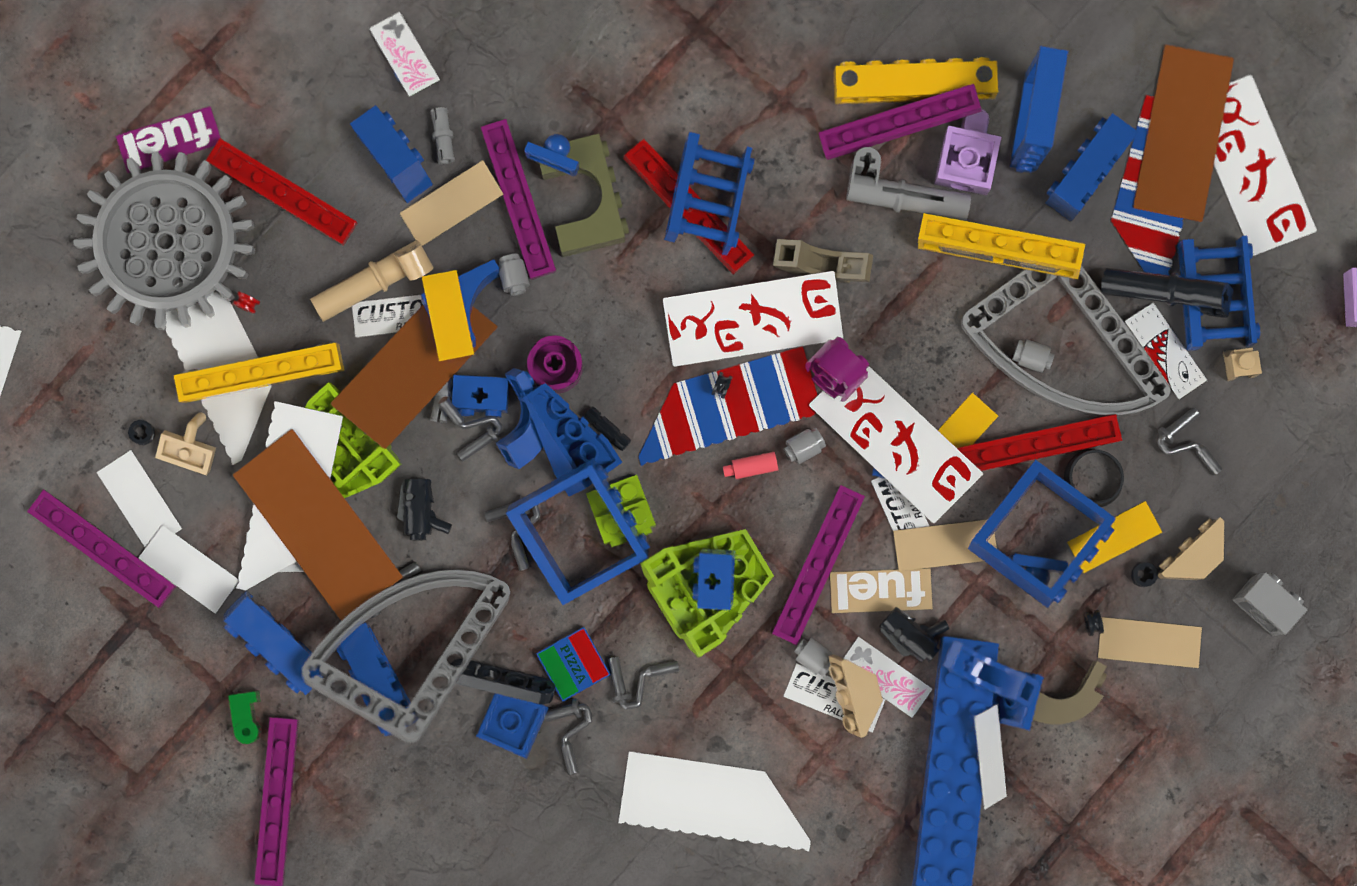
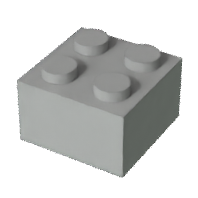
M1265 572L1253 575L1232 600L1272 636L1286 635L1308 609L1302 605L1304 601L1300 596L1292 591L1288 593L1282 587L1283 582L1273 573L1268 575Z

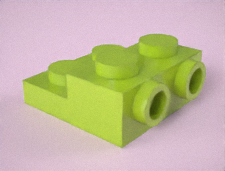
M635 475L610 484L611 488L616 487L621 494L623 501L620 503L625 511L630 510L637 522L635 527L639 534L644 533L646 536L653 533L651 528L656 527L638 476ZM594 490L586 493L604 544H611L613 548L626 543L625 535L599 492Z

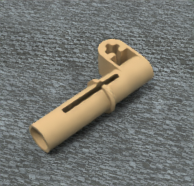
M416 240L376 263L369 262L367 268L310 298L322 321L330 319L380 290L387 291L389 285L406 276L412 281L429 273L434 267L421 243Z

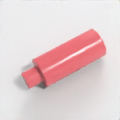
M775 452L732 460V465L723 466L724 477L734 475L735 479L778 471Z

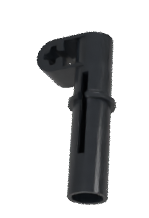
M1112 268L1105 269L1101 287L1102 293L1105 295L1167 302L1172 307L1176 304L1196 306L1203 314L1221 318L1229 316L1234 291L1225 282L1180 277L1178 273H1172L1169 276Z

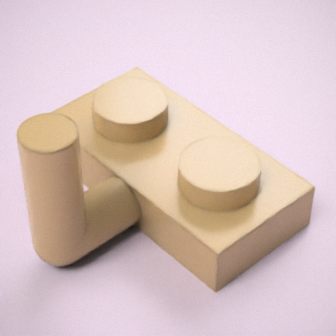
M202 412L197 413L188 422L184 437L164 430L161 433L155 458L208 475L211 470L216 447L195 441L197 429L206 421V415Z

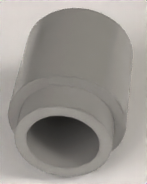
M509 254L501 257L498 260V267L504 292L510 293L511 296L525 293L526 288L530 286L524 261L520 259L519 254Z
M1026 339V341H1018L1012 360L1018 362L1020 366L1043 373L1045 368L1050 369L1055 354L1050 353L1051 347Z
M814 428L812 430L806 429L786 440L787 447L783 449L791 463L796 461L799 465L821 453V449L826 447V444L818 429Z
M810 638L809 641L803 639L794 651L798 655L795 660L815 675L819 673L824 677L831 666L828 656L832 655V652L813 638Z

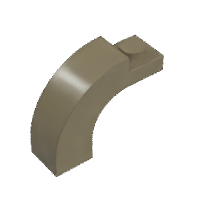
M777 239L773 266L800 276L834 271L836 282L850 283V281L870 282L873 255L870 253L821 249L811 246L802 240Z
M1092 661L1078 689L1064 699H1053L1039 692L1032 721L1058 725L1074 722L1089 714L1103 698V695L1094 690L1096 687L1100 688L1107 677L1104 671L1107 666L1098 661Z

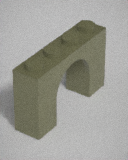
M599 134L569 141L570 152L567 157L579 162L577 173L587 175L596 181L602 191V200L597 211L590 217L555 226L562 257L624 243V234L629 233L626 218L620 219L618 211L619 208H623L619 192L614 193L612 183L616 182L613 166L607 167L605 157L610 156L606 140L601 141ZM540 163L543 180L568 175Z

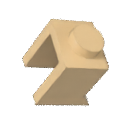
M1253 348L1223 351L1228 381L1235 380L1241 376L1255 378L1262 374L1259 352L1253 351Z

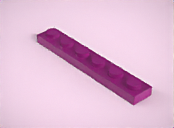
M971 84L819 132L825 157L829 160L858 151L864 147H871L982 112L975 85Z
M504 119L482 126L481 130L501 191L503 192L530 279L533 280L555 273L556 268L507 120Z
M842 485L839 486L772 632L773 635L797 646L865 498L864 495Z
M43 489L28 509V513L158 608L162 607L177 587L48 491Z
M270 717L254 885L284 886L299 719Z

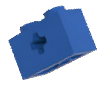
M454 375L452 404L462 416H474V412H485V417L495 416L496 418H501V413L508 414L510 383L507 378ZM479 391H483L485 396H488V399H483L482 403H478L477 399L474 398V396L479 395Z
M702 549L699 556H695L694 573H699L698 583H694L693 600H698L697 608L731 610L734 596L735 550ZM711 573H715L716 579H720L716 585H712V580L707 579Z

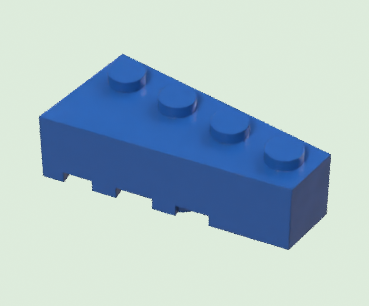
M1113 113L1107 120L1104 117L1101 118L1093 129L1097 133L1092 141L1088 138L1078 149L1081 156L1076 162L1071 159L1063 169L1062 173L1066 176L1061 183L1055 180L1046 192L1050 197L1045 204L1070 222L1078 215L1098 188V185L1107 176L1138 133L1137 130Z
M246 590L224 613V622L227 623L224 628L235 638L240 635L247 642L245 647L257 657L261 654L267 660L265 665L274 674L278 675L281 672L288 679L285 683L295 693L298 694L299 691H302L307 695L312 687L304 682L302 668L312 652L302 642H297L295 636L281 623L277 624L274 621L275 618L264 606L254 603L251 600L253 596ZM316 668L315 671L309 670L310 678H314L316 675L323 678L320 675L319 668Z
M363 623L336 648L343 661L347 659L351 667L348 670L351 678L407 709L411 702L369 623ZM362 694L361 696L366 706H368L371 699L368 695ZM384 708L378 715L382 720L390 721L394 718L395 713L390 708ZM416 715L413 723L417 722L419 719ZM377 726L380 732L384 733L385 736L393 735L388 731L384 730L383 728Z

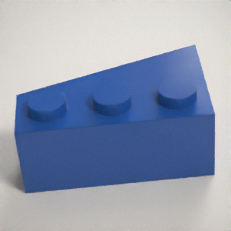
M375 105L351 122L350 125L408 203L431 187L433 183L421 165L424 161L423 157L415 147L412 150L409 149L407 144L410 141L401 129L396 132L392 127L396 123L387 111L382 113Z

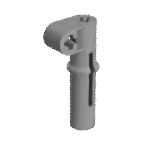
M864 147L856 153L850 169L847 201L893 208L896 213L904 210L962 221L967 220L971 204L970 194L907 184L904 179L898 182L879 179L881 166L879 152L871 147ZM863 161H867L869 166L866 176H861L864 168Z

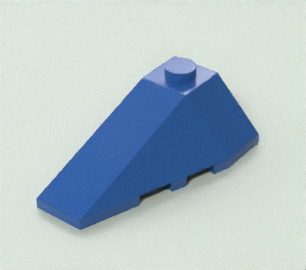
M546 383L524 396L536 430L557 478L593 458L597 465L601 464L607 473L623 463L609 440L604 435H598L588 426L589 422L584 417L579 418L570 410L569 404ZM588 476L568 487L565 491L570 497L593 483Z

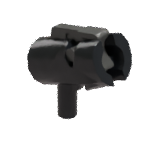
M405 479L401 484L397 517L404 522V535H410V540L412 541L426 540V535L432 534V528L449 534L452 528V524L436 518L435 512L431 510V503H434L430 479Z
M895 607L879 626L881 628L880 632L903 657L913 655L920 662H923L925 659L930 662L939 651L936 647L938 641L934 637L950 629L947 622L943 620L931 627L919 626L915 622L916 618Z

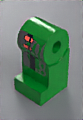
M260 691L228 696L235 738L242 744L256 742L260 738L262 731L260 724L256 721L254 703L261 702Z

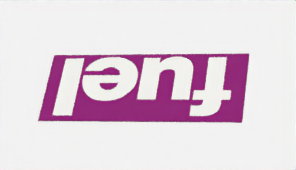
M211 106L117 135L116 139L126 171L130 173L127 167V159L131 157L139 164L140 169L153 166L151 162L152 152L158 151L162 156L163 162L175 159L179 152L188 155L215 146L220 139V134Z

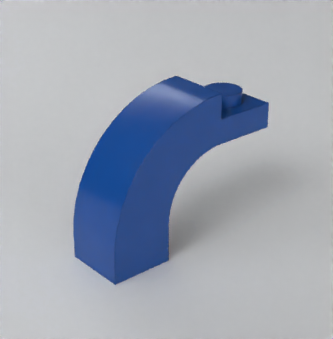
M512 368L505 373V376L520 401L521 415L515 429L496 442V445L507 464L520 469L534 459L543 448L524 400V396L539 386L534 385V381L527 371Z
M955 640L951 649L947 652L946 660L943 664L945 668L955 675L1029 708L1040 683L1030 676L995 662Z

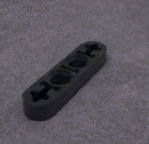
M463 659L452 661L451 666L457 667L461 665ZM472 660L456 682L459 685L543 705L552 702L555 693V684L549 679ZM483 677H492L494 680H487ZM509 683H517V684H520V685H522V686H519V687H518V686H513V685H510Z

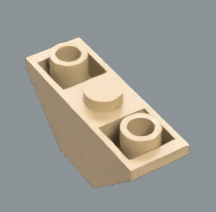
M1221 517L1213 521L1210 518L1207 519L1198 528L1201 533L1194 539L1191 537L1187 538L1178 547L1181 552L1174 558L1171 555L1168 556L1159 565L1162 570L1158 572V577L1160 579L1201 580L1211 573L1224 560V520Z
M830 655L828 656L831 665L829 672L835 681L837 688L836 698L844 714L842 718L843 725L849 733L860 738L865 737L883 701L877 676L844 658Z

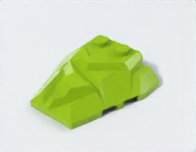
M328 382L307 402L305 408L343 416L330 480L342 496L347 498L382 483L402 464L397 455L392 451L391 444L386 449H383L331 405V402L341 391Z
M746 529L665 548L640 563L643 574L648 580L647 587L679 639L685 641L688 648L698 658L725 640L728 631L735 623L739 622L743 616L742 613L750 603L756 600L774 577ZM702 549L735 550L734 596L731 610L697 608L698 600H693L694 583H698L699 573H694L695 556H699ZM711 573L710 577L707 578L712 580V585H716L718 580H720L716 579L715 573Z

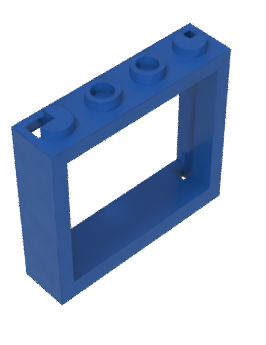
M1041 46L1025 73L1009 166L1016 168L1017 172L1032 173V171H1036L1052 149L1068 55L1066 50Z
M594 458L512 503L506 511L508 518L562 605L648 559L650 545L647 542V537L644 533L639 534L635 527L637 522L630 510L625 511L620 503L623 501L621 494L616 487L611 488L606 480L609 478L607 471L602 468L601 464L597 465ZM589 476L635 553L571 587L525 511Z
M1035 460L975 535L968 549L1038 602L1049 608L1053 601L1059 603L1068 590L1064 587L1069 580L1075 583L1084 571L1080 568L1085 560L1089 563L1099 551L1096 546L1100 540L1106 542L1115 530L1111 526L1116 518ZM1036 480L1099 525V528L1051 589L987 542Z

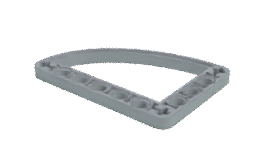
M1082 265L1079 275L1083 278L1084 284L1081 288H1073L1069 283L1068 277L1047 273L1045 281L1036 282L1032 279V270L1025 269L968 310L962 317L961 326L964 332L996 367L1029 392L1064 409L1094 416H1110L1114 414L1124 416L1147 410L1165 400L1170 394L1171 387ZM1057 278L1145 397L1121 403H1100L1067 395L1039 381L1016 365L986 336L983 330ZM1011 285H1022L1025 292L1024 296L1021 298L1013 297L1010 293ZM1088 296H1095L1099 299L1100 306L1098 309L1090 310L1086 307L1085 300ZM992 299L999 300L1003 305L1002 311L998 314L992 313L988 308V303ZM982 307L986 316L979 321V328L975 326L969 327L967 324L970 321L968 316L971 315L972 318H976L982 313L978 308ZM1106 317L1112 318L1116 323V328L1112 332H1107L1102 328L1101 322ZM1127 339L1131 342L1132 350L1130 353L1124 354L1119 351V340ZM1137 361H1144L1148 365L1146 375H1138L1135 372L1134 364ZM1154 373L1156 377L1152 379V382L1156 386L1160 384L1163 386L1164 389L1161 390L1162 396L1152 394L1151 391L1154 387L1150 381L1146 384L1142 381Z
M465 570L437 571L404 580L373 596L345 617L308 658L302 668L303 680L308 686L403 741L416 742L428 728L507 605L510 598V588L505 582L495 577ZM459 586L483 590L478 601L407 709L325 663L328 657L355 629L376 613L405 597L439 587ZM502 590L503 597L498 596L494 602L493 607L490 604L493 598V592ZM480 610H486L491 614V619L487 622H480L475 615ZM466 632H472L476 635L477 640L473 644H466L461 639L462 635ZM452 654H457L462 657L463 662L461 665L453 667L448 664L447 658ZM316 668H319L320 675L327 679L326 685L323 686L324 679L317 675L314 678H310L309 670L315 671ZM442 676L447 679L448 686L444 689H437L433 686L432 681L436 677ZM337 680L345 682L347 685L346 690L342 693L333 692L331 689L333 682ZM360 694H365L370 697L371 702L366 707H359L355 703V698ZM420 700H431L434 704L433 709L428 712L421 711L417 706ZM384 708H390L394 711L395 716L390 721H384L379 717V712ZM416 715L419 718L416 723L417 732L411 731L408 734L404 725L410 726L415 720Z

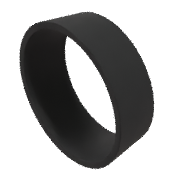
M1097 449L1084 450L1076 454L1068 462L1064 472V481L1074 487L1072 480L1073 469L1083 456L1090 453L1107 455L1117 465L1121 481L1118 491L1111 498L1104 501H1093L1101 508L1112 503L1121 492L1124 483L1122 466L1108 452Z

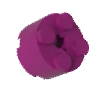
M553 335L540 339L533 346L527 358V367L535 385L541 386L546 383L557 394L571 390L578 384L583 371V362L579 349L570 340L562 336ZM553 359H557L558 363H563L556 371H553L552 367H548V365L552 364Z
M838 336L834 340H828L805 365L807 372L812 369L815 374L812 378L813 381L826 394L834 399L839 395L842 397L841 401L843 402L868 378V361L859 354L855 355L849 349L847 342Z

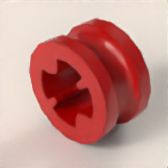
M238 291V299L233 301L232 304L255 314L254 308L260 304V301Z

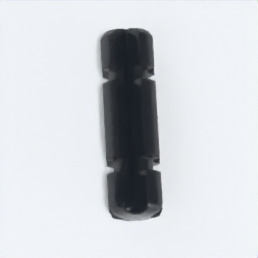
M591 407L585 413V419L591 425L595 424V428L609 441L613 440L615 442L614 445L618 449L623 451L628 447L631 442L630 438L624 433L621 434L620 429L605 416L602 417L601 412L595 407Z

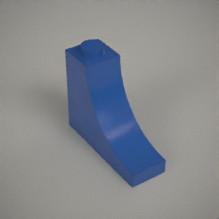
M494 259L458 276L473 348L476 347V338L470 323L471 311L479 293L490 282L499 277V267ZM423 293L421 294L422 304L429 315L426 295Z

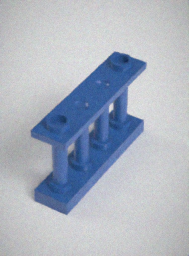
M689 132L684 144L664 240L675 242L678 234L688 233L724 242L722 255L727 256L731 247L736 248L739 238V232L735 231L746 176L747 173L751 174L755 159L750 157L752 148L747 146L742 158L702 148V145L698 144L700 134ZM700 158L739 168L737 182L698 173L697 169H693L694 161H699ZM694 183L734 193L732 207L692 197V194L688 193L689 184L694 185ZM693 208L729 217L727 231L686 222L687 219L682 218L684 209Z
M1241 236L1236 240V247L1206 249L1194 247V239L1182 240L1177 245L1180 277L1225 282L1229 285L1240 284L1241 300H1232L1230 311H1242L1244 323L1242 327L1205 329L1204 326H1201V316H1203V313L1196 306L1183 305L1187 351L1200 349L1203 347V343L1210 339L1245 337L1246 347L1256 344L1257 339L1260 338V325L1255 322L1250 268L1253 247L1251 243H1248V236ZM1238 258L1239 273L1201 276L1200 273L1196 272V263L1199 260Z

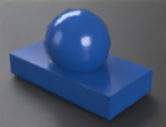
M553 134L546 139L543 147L530 142L525 147L526 158L573 177L577 175L579 162L567 157L570 152V142L565 136Z
M1012 554L1010 556L1011 560L1019 566L1026 568L1027 572L1046 586L1050 581L1049 571L1064 573L1068 567L1067 561L1022 554Z

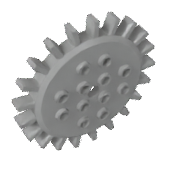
M156 151L152 152L151 157L153 171L141 173L139 164L131 157L127 159V167L132 174V178L121 183L118 177L110 171L104 174L107 182L115 189L108 198H104L98 192L89 190L87 195L92 202L102 206L97 217H92L88 214L77 215L76 219L85 226H93L94 230L93 238L73 240L74 246L82 250L93 249L95 259L79 264L77 266L78 270L82 274L100 270L103 278L89 288L90 293L95 297L102 294L109 287L117 292L116 296L107 306V310L111 313L116 314L125 301L135 304L130 315V323L138 326L142 321L145 309L156 311L155 327L158 330H164L167 323L166 312L178 310L181 324L185 328L190 327L191 317L188 313V307L199 303L202 312L211 318L215 315L213 307L207 301L211 294L218 291L224 299L232 301L235 298L232 291L222 284L227 275L232 274L239 279H247L249 274L242 267L232 264L235 254H255L253 246L247 243L238 244L236 235L238 232L254 229V222L247 219L234 222L231 213L242 208L247 202L242 195L234 197L226 203L222 200L220 195L232 183L227 175L221 177L212 187L204 182L211 171L212 165L204 160L193 176L185 173L188 163L185 153L179 152L176 157L174 170H163L162 156ZM156 198L160 199V205L153 207L152 201ZM186 199L188 202L187 206L180 208L179 202ZM131 224L132 230L125 233L123 230L124 226ZM158 225L159 231L155 234L151 233V227ZM180 226H185L186 232L181 235L178 234L177 229ZM212 227L213 233L205 235V228ZM164 235H171L174 240L173 245L168 249H162L159 245V241ZM129 250L131 253L130 257L123 259L122 253ZM156 251L158 254L157 258L150 260L149 254ZM179 252L185 254L182 261L176 260V255ZM206 253L212 255L209 262L203 261V256ZM150 278L156 279V284L153 287L147 285ZM177 279L183 280V285L180 288L174 286V282Z

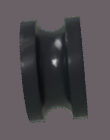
M720 372L711 395L719 394L724 399L733 377H725Z
M137 420L130 425L128 435L134 443L147 445L153 441L155 430L145 420ZM146 426L145 432L147 437L145 439L140 437V440L136 438L138 435L136 429L138 427L143 429Z
M1147 562L1137 564L1131 572L1132 581L1139 587L1153 585L1158 577L1155 566ZM1147 568L1149 569L1147 573H1151V579H1146L1142 582L1140 581L1141 576L1138 577V571Z
M1094 610L1093 614L1085 612L1084 622L1088 635L1094 636L1095 632L1103 634L1104 626L1099 610Z

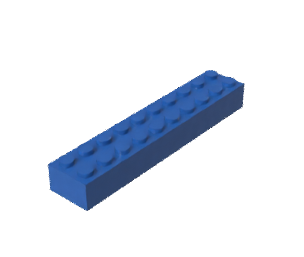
M952 637L940 638L912 886H972L982 801L975 716L992 707L993 693L955 675L945 668L943 664L954 640L997 662L999 643Z

